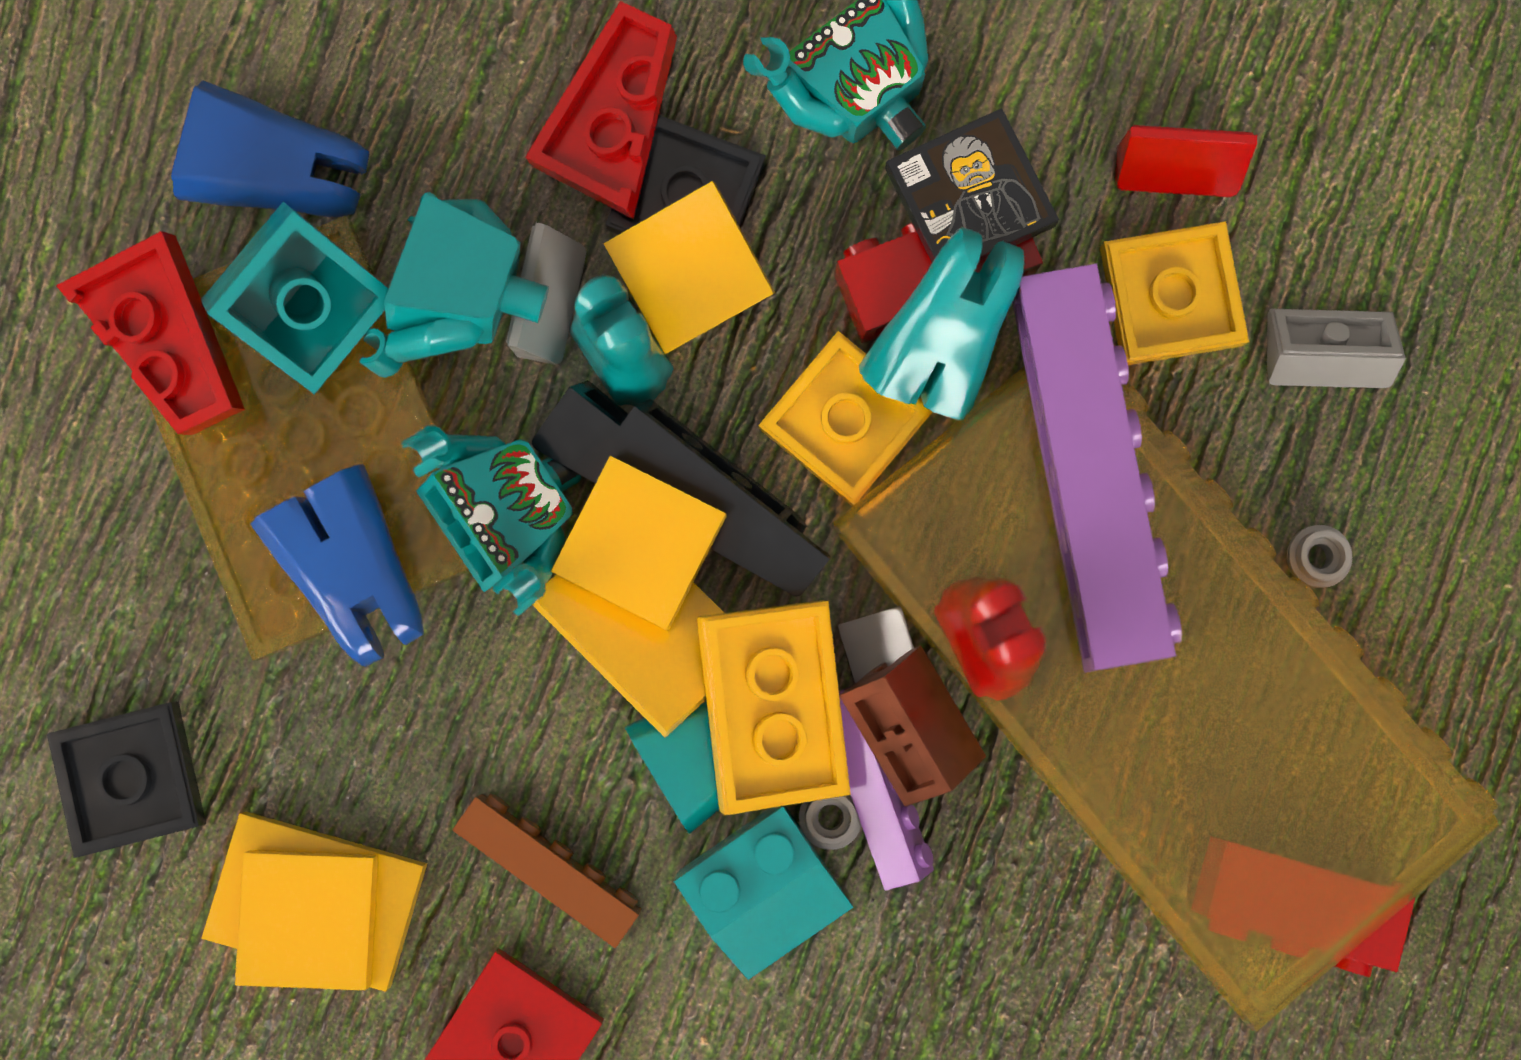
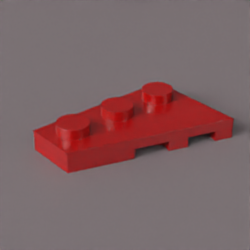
M622 1L619 2L526 154L525 158L533 168L634 219L677 41V35L672 25Z
M160 231L56 285L65 298L71 303L78 304L92 321L93 325L90 328L102 343L112 346L132 370L131 378L177 434L192 436L245 410L176 235Z

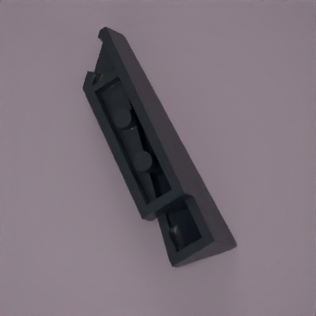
M587 380L570 386L533 437L532 445L534 449L594 483L597 482L606 462L612 456L726 513L727 517L710 549L793 596L802 595L831 558L828 552L803 535L807 525L795 511L652 399L635 405L628 414L593 383Z

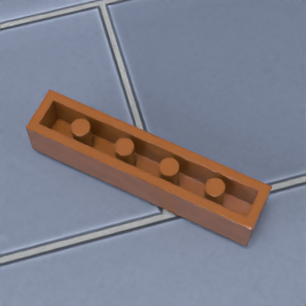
M492 793L488 797L484 794L476 796L452 831L616 949L642 910L636 905L639 901L638 898L623 887L619 886L617 890L604 882L606 875L595 866L587 863L583 867L571 858L574 852L560 841L554 840L553 843L547 841L539 835L542 829L533 821L523 816L518 820L507 812L510 806L498 796Z

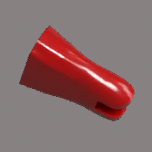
M972 577L959 580L943 591L942 598L934 609V614L974 695L990 697L997 701L1013 697L1029 685L1033 674L1040 666V660L1045 653L1046 639L1041 627L1038 626L1033 629L1021 603L1027 600L1018 585L1006 579Z

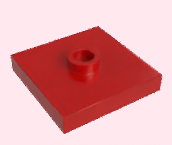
M498 948L425 1060H579L602 1025L604 1018Z

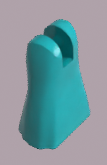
M964 227L955 232L942 247L919 285L884 328L859 364V372L864 381L871 385L878 394L906 404H916L921 395L924 407L937 414L961 421L970 415L985 377L998 334L1022 280L1024 253L1020 247L1004 241L998 242L991 250L978 273L975 272V268L982 251V235L979 232Z
M608 275L592 278L585 283L576 297V312L570 327L571 336L617 405L627 404L635 406L649 399L655 400L666 388L667 380L674 369L673 364L668 356L664 354L658 341L651 335L643 314L637 311L630 298H628L627 290L618 279Z
M707 700L666 738L645 717L625 726V730L689 834L719 811Z

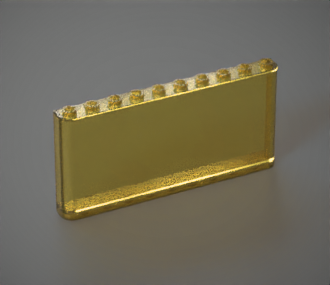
M1024 366L973 407L962 421L957 420L832 523V529L896 606H901L906 618L1245 1025L1257 1032L1498 827V821L1493 812L1498 808V805L1482 785L1471 778L1465 780L1448 761L1453 756L1448 745L1431 729L1427 727L1420 729L1404 710L1408 703L1400 690L1388 679L1382 676L1376 678L1360 660L1364 653L1357 641L1339 626L1332 628L1316 610L1320 603L1314 592L1295 576H1292L1290 579L1274 562L1273 558L1276 556V552L1267 538L1255 528L1249 527L1246 529L1230 511L1233 508V503L1225 490L1214 480L1207 478L1204 481L1187 462L1191 459V456L1186 446L1169 430L1161 432L1145 414L1149 410L1146 401L1129 383L1122 385L1126 410L1135 409L1140 422L1142 443L1140 448H1134L1139 474L1147 473L1149 475L1154 491L1155 508L1153 512L1147 513L1152 538H1161L1168 561V575L1161 577L1165 603H1173L1180 619L1182 636L1181 642L1174 643L1175 657L1084 673ZM980 577L985 579H1006L1020 587L1027 599L1021 605L1033 629L1038 626L1042 629L1046 639L1045 653L1029 685L1015 696L997 701L991 697H978L974 695L934 614L935 607L942 599L943 591L959 580Z

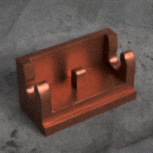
M922 646L907 651L890 666H887L886 662L880 664L851 688L846 689L839 695L904 806L953 791L986 757Z

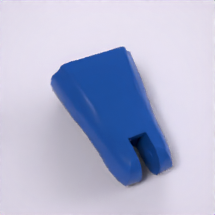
M202 80L198 86L193 88L171 173L173 193L178 200L221 206L276 210L284 201L299 213L324 217L354 215L360 199V193L347 186L315 178L314 173L316 165H321L350 173L364 174L367 172L370 151L341 134L288 116L251 98Z
M364 464L354 465L332 474L305 490L304 493L307 498L294 496L260 514L250 523L277 563L297 585L321 617L340 647L361 666L367 667L384 658L382 645L366 615L379 608L397 638L404 645H408L424 635L419 605L394 547L382 507Z

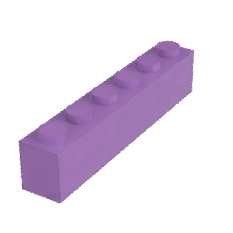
M1097 264L1023 276L1012 304L1084 673L1175 657L1174 643L1181 642V624L1175 605L1173 603H1165L1161 577L1168 575L1167 555L1161 538H1152L1147 513L1153 512L1155 508L1154 491L1149 475L1147 473L1139 474L1134 448L1141 447V427L1135 409L1126 410L1122 385L1128 383L1129 371L1123 347L1121 345L1113 346L1109 322L1115 321L1116 306L1112 287L1108 282L1101 283Z

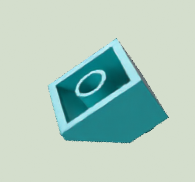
M283 201L202 297L201 301L208 315L315 394L385 311L384 300L389 288Z
M786 805L769 808L677 871L674 883L709 936L748 980L853 908L852 903L811 842L806 838Z

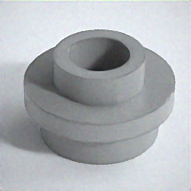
M1314 525L1300 530L1293 536L1287 548L1286 557L1290 572L1299 582L1309 587L1325 588L1333 586L1342 581L1351 568V546L1340 531L1330 526ZM1314 545L1322 548L1326 555V561L1320 569L1314 567L1308 558L1309 551Z
M851 795L801 803L799 809L801 830L806 838L819 848L834 850L845 847L860 832L861 823ZM835 805L841 809L842 820L836 827L827 828L818 821L819 811L824 806Z

